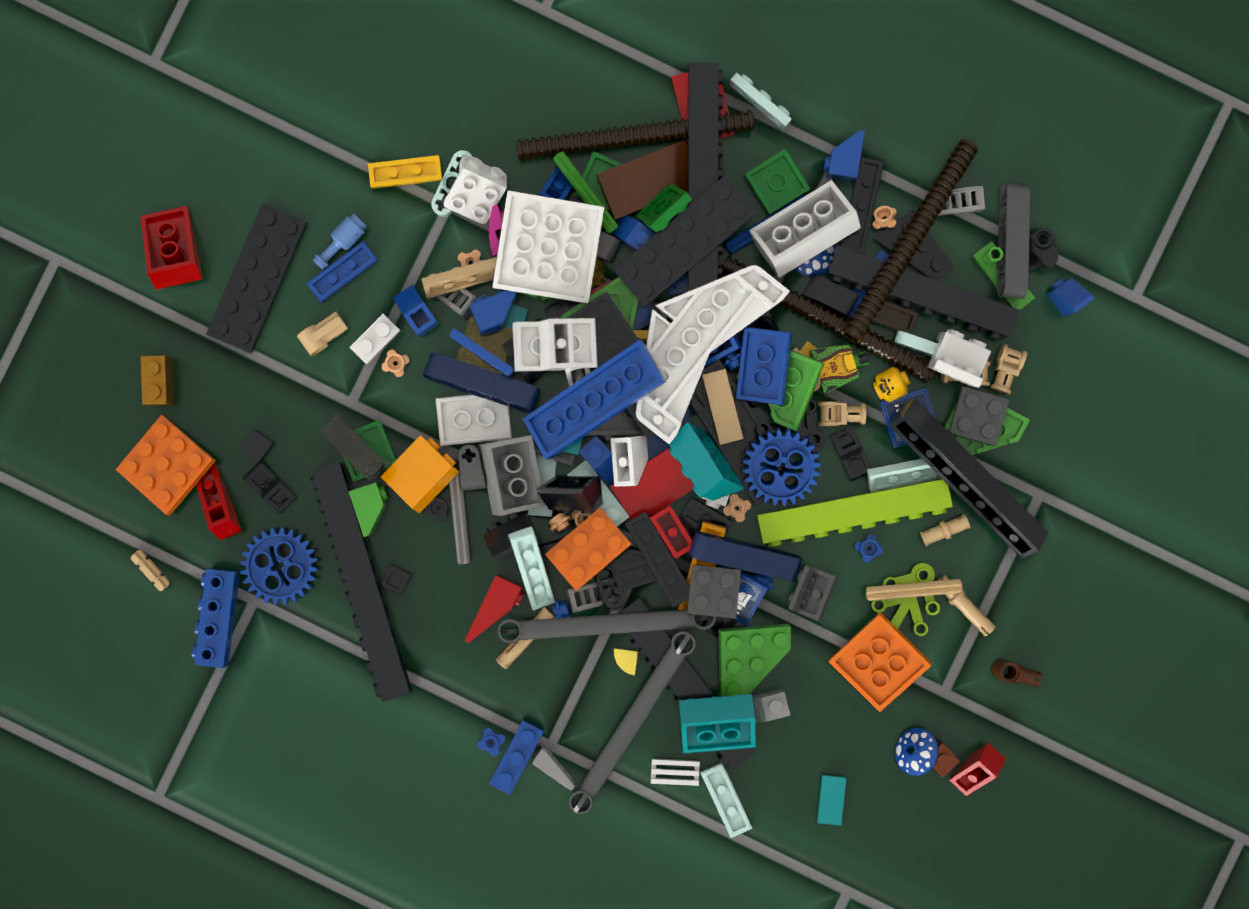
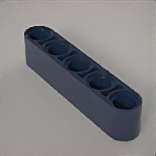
M438 353L430 354L422 375L430 381L526 413L533 412L541 391L534 385Z
M695 531L688 554L690 557L701 561L792 582L796 581L803 560L802 557L793 553L700 531Z

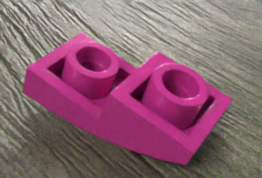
M498 205L492 207L489 221V241L493 258L498 255L500 236H497V234L501 233L504 210L500 211Z

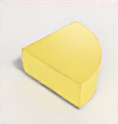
M614 648V657L618 666L626 673L635 675L638 651Z

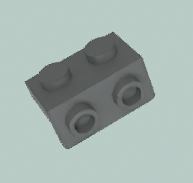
M805 565L798 574L796 590L789 597L788 603L790 605L788 609L821 622L839 577Z

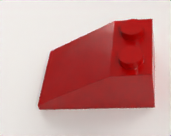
M188 206L140 216L147 274L155 289L202 280L201 262Z

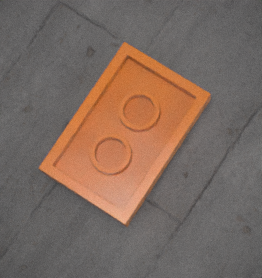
M600 507L545 555L577 591L627 549L631 543Z

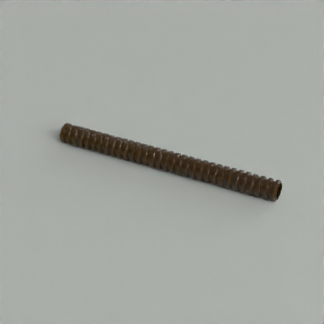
M747 110L746 113L740 111L739 114L732 112L731 115L727 112L723 116H721V113L718 114V119H723V133L731 134L732 131L738 133L740 130L743 133L747 129L751 132L754 129V119L751 110ZM681 118L680 121L673 119V122H669V120H666V123L658 121V124L651 122V125H647V123H644L643 126L636 124V127H632V125H629V128L621 126V129H617V127H614V130L606 128V131L599 129V132H595V130H592V133L584 131V134H580V132H577L576 135L569 133L568 136L562 134L561 137L554 135L553 138L549 135L545 139H543V136L537 140L534 137L530 141L526 138L522 142L519 139L516 142L518 158L520 161H524V158L531 160V157L538 159V156H542V158H546V155L553 157L554 154L564 152L566 155L572 152L573 155L577 151L581 154L585 150L588 153L593 149L596 152L600 148L604 151L608 147L611 150L612 147H616V149H619L620 146L627 148V145L634 147V144L642 146V143L649 145V142L656 144L657 141L664 143V140H668V142H671L672 139L679 141V138L686 140V137H688V120H684V118Z
M962 139L959 141L958 146L955 147V151L952 152L951 157L944 165V169L941 170L940 175L933 183V187L926 194L922 205L918 207V211L915 212L914 217L910 220L911 223L907 225V229L904 230L903 235L896 243V247L893 248L892 254L888 256L889 260L884 262L885 266L881 267V272L877 274V278L873 280V284L870 285L869 290L865 293L866 296L862 298V303H859L858 309L854 311V315L850 318L851 321L847 322V328L843 329V334L849 340L858 343L862 342V336L867 334L866 330L870 329V324L878 316V312L882 309L881 305L886 303L885 299L889 298V293L893 291V287L897 285V281L900 280L901 275L905 272L904 269L908 267L912 256L916 254L915 250L919 249V244L923 242V238L927 236V232L931 229L930 226L938 218V214L944 208L945 202L949 200V196L952 195L953 190L957 187L956 184L960 182V178L963 177L967 167L978 153V148L973 142Z
M729 255L722 265V275L728 276L747 267L744 266L745 263L743 262L741 264L738 263L737 259L732 260V256ZM791 287L787 288L789 293L779 302L780 307L784 305L786 310L791 309L792 313H799V317L804 316L806 317L805 320L808 321L810 319L813 324L818 323V327L821 328L823 326L826 331L831 330L833 335L837 333L839 338L844 337L845 341H849L843 334V329L847 328L846 324L848 321H851L850 318L846 320L844 315L839 316L837 315L838 312H831V308L825 309L823 304L818 305V302H812L810 297L806 299L804 294L799 295L797 294L798 291L795 290L793 292ZM870 329L866 330L867 334L865 336H862V342H851L852 345L858 344L860 349L862 347L865 348L866 352L871 351L873 356L877 354L879 359L884 358L885 362L890 361L892 366L896 364L898 369L903 368L906 373L911 372V376L916 375L918 376L917 379H924L925 383L930 382L936 373L935 370L927 367L930 362L929 360L924 361L922 356L918 358L916 353L911 354L910 350L905 351L903 346L898 347L897 343L892 344L890 343L891 340H884V336L881 335L879 337L876 332L871 333Z

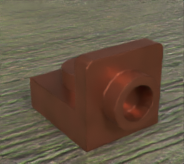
M938 739V759L933 768L943 778L960 761Z

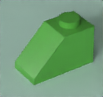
M379 482L348 491L363 537L373 534L387 505L385 501L388 499L386 488L384 485L380 486Z

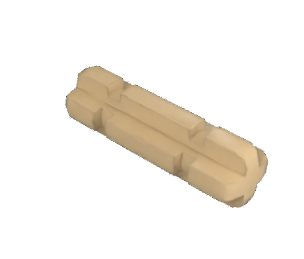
M143 550L136 551L131 556V560L135 565L139 564V569L151 582H155L154 586L159 591L165 590L170 585L168 578L165 575H161L160 569L151 559L146 558L147 555Z

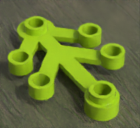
M919 563L912 568L910 574L895 578L886 577L883 580V586L886 585L888 580H893L894 585L934 581L935 572L930 565ZM921 571H926L927 577L924 580L919 578ZM924 596L926 601L924 606L925 612L929 615L938 614L940 605L935 601L934 596ZM916 597L873 600L871 602V608L875 612H883L887 607L900 604L891 623L898 629L908 610H910L914 624L913 632L918 636L927 634L928 626L923 622ZM876 601L883 603L881 609L875 608L874 604ZM934 603L936 610L929 612L928 606ZM920 624L924 626L922 633L916 631V627Z

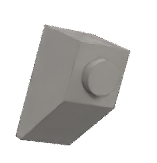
M783 689L752 696L755 723L790 716Z

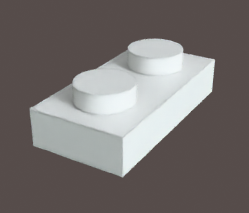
M382 314L349 348L368 365L401 330Z

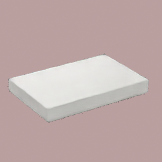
M475 395L436 398L440 446L512 438L509 407Z

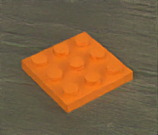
M161 414L116 468V471L163 513L170 516L216 460L171 420Z
M881 612L828 661L879 712L932 666V662Z

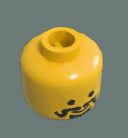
M891 367L878 373L875 378L876 381L873 382L880 400L885 399L887 402H892L905 396L908 393L907 385L911 384L906 372H900L896 367Z

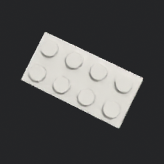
M831 180L749 231L756 248L778 278L857 231L861 226L856 210Z

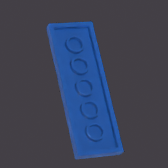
M639 339L523 418V421L545 460H550L667 381L646 345Z

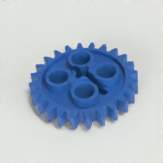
M778 427L776 434L773 435L768 429V437L764 438L759 434V443L751 441L754 449L745 450L746 454L750 457L742 459L743 463L748 465L742 468L743 473H748L744 477V481L752 482L748 486L750 491L757 489L755 492L756 498L762 494L764 495V503L772 498L774 506H776L778 500H782L783 506H786L787 499L796 504V496L804 500V491L812 493L809 485L818 484L813 476H820V471L815 468L820 467L821 462L814 460L819 457L818 452H811L815 448L813 443L806 445L808 442L807 436L799 439V431H796L792 436L790 429L787 428L785 434H781V430ZM770 448L778 451L777 456L774 458L767 457L765 453ZM798 452L802 455V458L798 462H792L789 460L792 453ZM761 462H766L767 464H770V465H764V466H762V465H760V463H761ZM781 463H785V467H783L782 471H778L777 466H780ZM799 468L803 469L802 472H797L796 470H794ZM764 472L774 474L773 478L769 481L762 480L761 475ZM789 476L797 478V482L793 485H788L784 481Z
M281 527L279 534L276 528H271L270 535L266 530L261 531L262 539L257 535L254 536L255 544H246L250 552H242V555L247 557V560L240 562L241 565L246 566V569L241 571L240 574L248 576L243 583L252 584L248 590L249 592L258 591L256 599L264 595V603H268L271 598H273L274 605H278L280 599H282L284 605L288 604L289 597L293 602L298 601L297 593L304 597L306 595L304 588H313L309 580H317V577L312 575V572L319 570L318 567L313 566V563L317 562L319 558H312L311 556L316 549L307 548L311 543L310 540L302 542L304 534L294 537V529H291L288 534H286L285 527ZM284 543L288 544L291 548V553L287 557L283 556L280 551ZM271 546L274 548L275 556L270 551ZM261 554H265L269 558V563L266 567L259 563ZM278 562H283L284 566L280 570H276L275 566ZM293 565L298 566L301 570L299 578L292 577L290 573ZM283 574L289 580V586L286 585ZM272 575L276 576L279 580V585L276 589L269 585V578Z

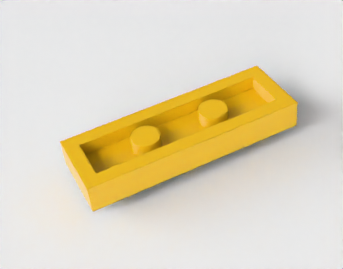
M439 155L368 163L370 187L372 189L442 180Z

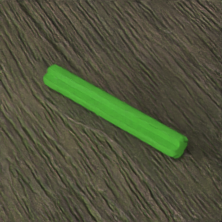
M560 152L553 158L554 162L585 204L604 207L566 154ZM604 207L601 225L610 234L618 228V224Z

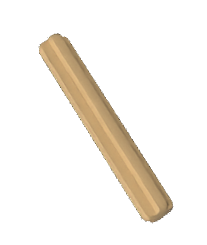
M960 579L872 586L866 588V598L869 601L954 594L961 593L963 587Z

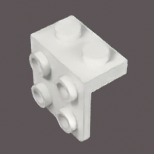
M463 155L459 162V175L444 200V207L478 223H487L492 207L498 204L507 189V174L498 167H490L476 157Z

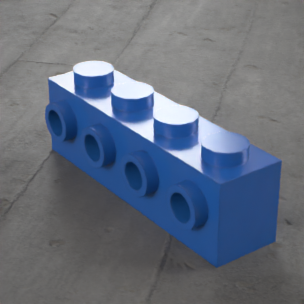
M207 568L206 573L202 574L201 586L204 587L203 596H200L198 602V610L201 611L200 620H197L195 626V634L198 635L197 644H194L192 650V658H195L194 665L217 668L229 666L240 571Z

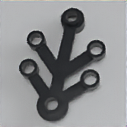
M811 399L812 410H806V427L801 424L799 439L807 436L808 442L806 445L813 443L811 437L816 436L818 443L814 444L815 448L811 452H818L825 446L826 438L824 433L817 429L814 414L817 404ZM746 400L749 406L753 408L761 406L770 414L772 413L768 403ZM760 422L755 427V433L757 436L761 434L765 437L767 436L768 429L774 434L778 427L781 432H785L787 427L778 423L768 424L767 422ZM760 426H764L766 428L765 434L760 432Z

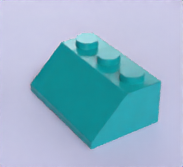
M689 422L679 429L677 435L669 444L671 447L669 452L676 460L680 461L682 473L692 480L694 484L692 488L700 498L704 497L713 501L744 489V486L709 432Z
M752 694L679 700L683 753L756 747L755 713Z

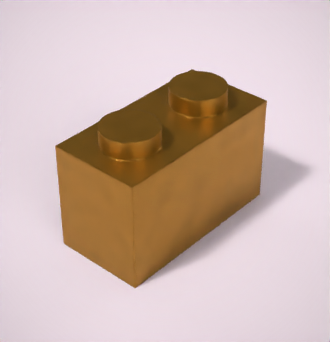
M165 355L141 356L142 405H174L172 357Z

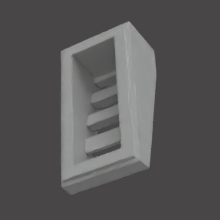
M983 186L953 190L952 195L949 196V200L946 202V209L942 210L938 216L982 212L985 210ZM971 194H975L976 205L972 206ZM954 195L956 208H952L951 196ZM961 195H965L966 207H962Z
M465 288L453 291L447 299L445 297L448 293L435 296L465 320H468L472 315L470 304H473V301L477 299L475 295ZM462 293L463 295L458 300V302L456 304H453L457 297Z
M612 578L606 579V580H602V581H603V582H610V581L612 580ZM595 582L583 585L577 591L574 588L565 590L570 613L603 605L600 595V601L596 602L593 590L594 587H597ZM615 584L607 588L610 592L609 599H607L608 602H616L618 600V596H613L611 590L615 587ZM583 590H587L590 600L589 604L586 603ZM575 592H578L581 606H577L574 596Z
M543 745L533 759V765L567 789L573 790L575 787L573 778L549 749Z

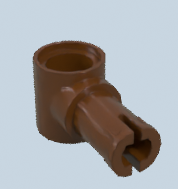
M1006 659L996 660L991 668L992 675L996 679L1009 684H1019L1021 682L1035 687H1039L1041 681L1034 679H1042L1041 672L1025 669L1022 665ZM1008 666L1009 672L1006 676H1003V670Z

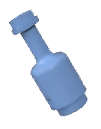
M354 213L350 217L347 216L332 231L331 237L333 242L321 255L316 254L313 261L321 269L328 267L327 261L339 249L349 250L365 233L364 230L368 226Z

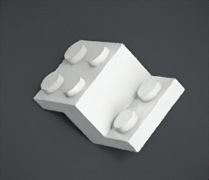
M595 318L546 319L539 322L513 323L515 372L559 371L570 368L597 367Z
M947 329L946 332H939L936 339L938 344L927 367L969 386L979 388L983 381L980 375L991 353L990 350L985 349L987 344L976 339L964 340V334L952 329Z

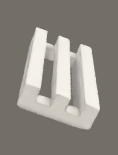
M652 758L651 784L699 786L700 760ZM656 765L694 766V770L656 769ZM656 774L694 776V779L656 777Z

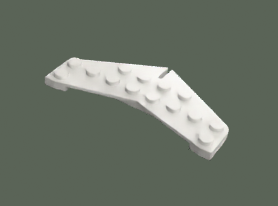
M752 265L656 305L655 307L673 321L669 323L652 309L646 347L667 382L637 401L635 411L637 419L666 443L670 444L679 431L710 352L781 302L789 293V290L762 268Z

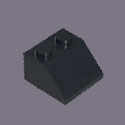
M555 476L537 488L538 495L548 509L558 510L562 514L570 513L573 510H580L582 514H589L595 512V509L603 504L600 476Z
M521 512L513 513L507 516L509 521L503 525H500L498 521L486 528L488 533L484 534L483 537L494 561L514 552L508 534L532 526L536 539L540 537L527 512L523 514Z

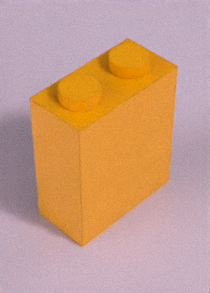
M421 435L381 476L418 513H421L460 472L454 467L457 462L450 455L445 453L443 456L438 451L441 446L431 437L427 440Z

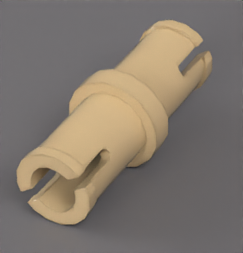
M963 514L948 522L941 521L938 526L920 532L925 546H928L944 538L946 540L950 539L951 535L971 527L967 517Z

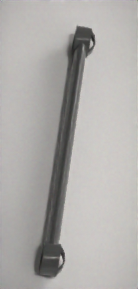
M688 609L525 621L507 619L500 623L498 635L505 643H515L518 640L688 628L706 630L714 625L716 617L694 616V614H687ZM713 620L708 626H700L695 622ZM509 622L517 624L519 627L518 629L501 630L503 625ZM519 633L518 637L512 640H507L502 636V634Z
M679 630L674 634L670 647L578 789L572 792L569 806L575 813L585 814L591 810L594 798L686 656L694 650L696 638L691 631ZM681 634H686L680 646L677 648L675 645L676 637ZM691 638L693 641L692 646L688 650L682 651ZM578 793H583L578 804L575 805L573 802L574 796ZM589 797L590 804L585 808H581L586 798Z

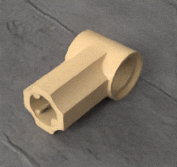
M334 312L317 325H311L304 329L297 337L309 355L314 356L324 350L330 341L348 330V327L340 315Z

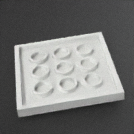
M507 191L492 288L589 303L604 207Z

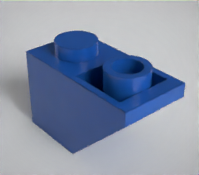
M413 284L393 297L417 336L422 337L440 325Z
M500 289L495 292L496 295L488 298L486 296L479 297L473 301V304H470V312L481 337L504 328L516 301L517 292Z

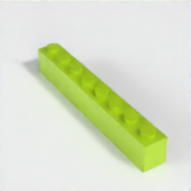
M943 479L758 514L756 518L761 543H767L768 547L782 545L781 540L790 538L791 543L804 541L805 536L814 534L815 538L829 536L828 531L837 529L838 533L853 531L852 526L861 525L862 529L875 527V522L885 520V524L900 522L899 517L908 516L909 520L922 518L923 513L932 511V515L947 513L946 508L953 506L948 484Z

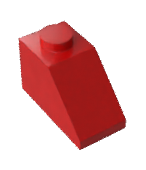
M987 743L975 751L949 780L965 796H968L997 778L1006 758L990 743Z

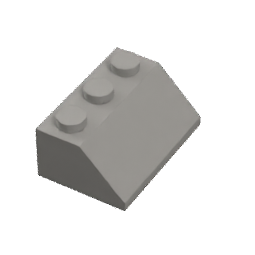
M532 435L479 444L492 515L502 516L546 506L537 493V488L542 486Z

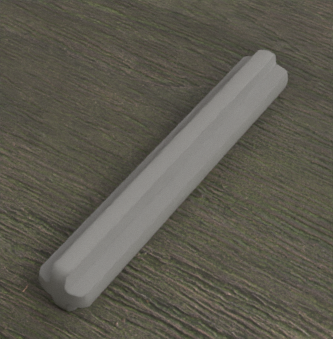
M459 472L449 482L457 562L458 564H468L471 562L464 491H462Z

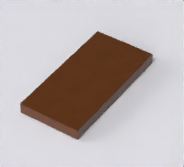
M685 140L596 175L612 218L615 220L643 209L670 183L684 191H688V147Z

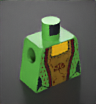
M850 345L817 348L809 351L811 358L825 363L819 377V387L822 395L858 378L857 368L869 365L866 351L853 354Z

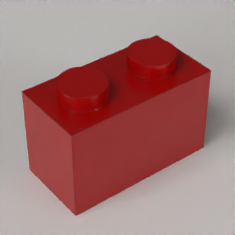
M670 505L649 517L675 559L690 550L692 539Z

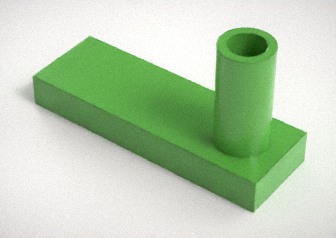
M991 241L971 257L997 290L998 261L1003 257V251ZM1029 289L1024 299L1002 297L1008 306L1019 310L1035 299Z

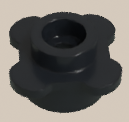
M437 495L425 509V514L428 517H437L439 521L447 520V512L452 507L451 500H444ZM438 505L441 506L440 510L436 508Z

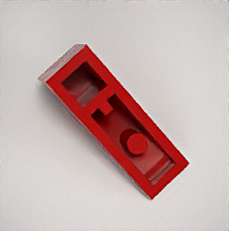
M214 462L196 484L208 529L219 540H223L241 532L242 529L235 507Z
M497 574L465 641L471 642L508 613L514 605L519 606L525 594L521 592L523 586Z

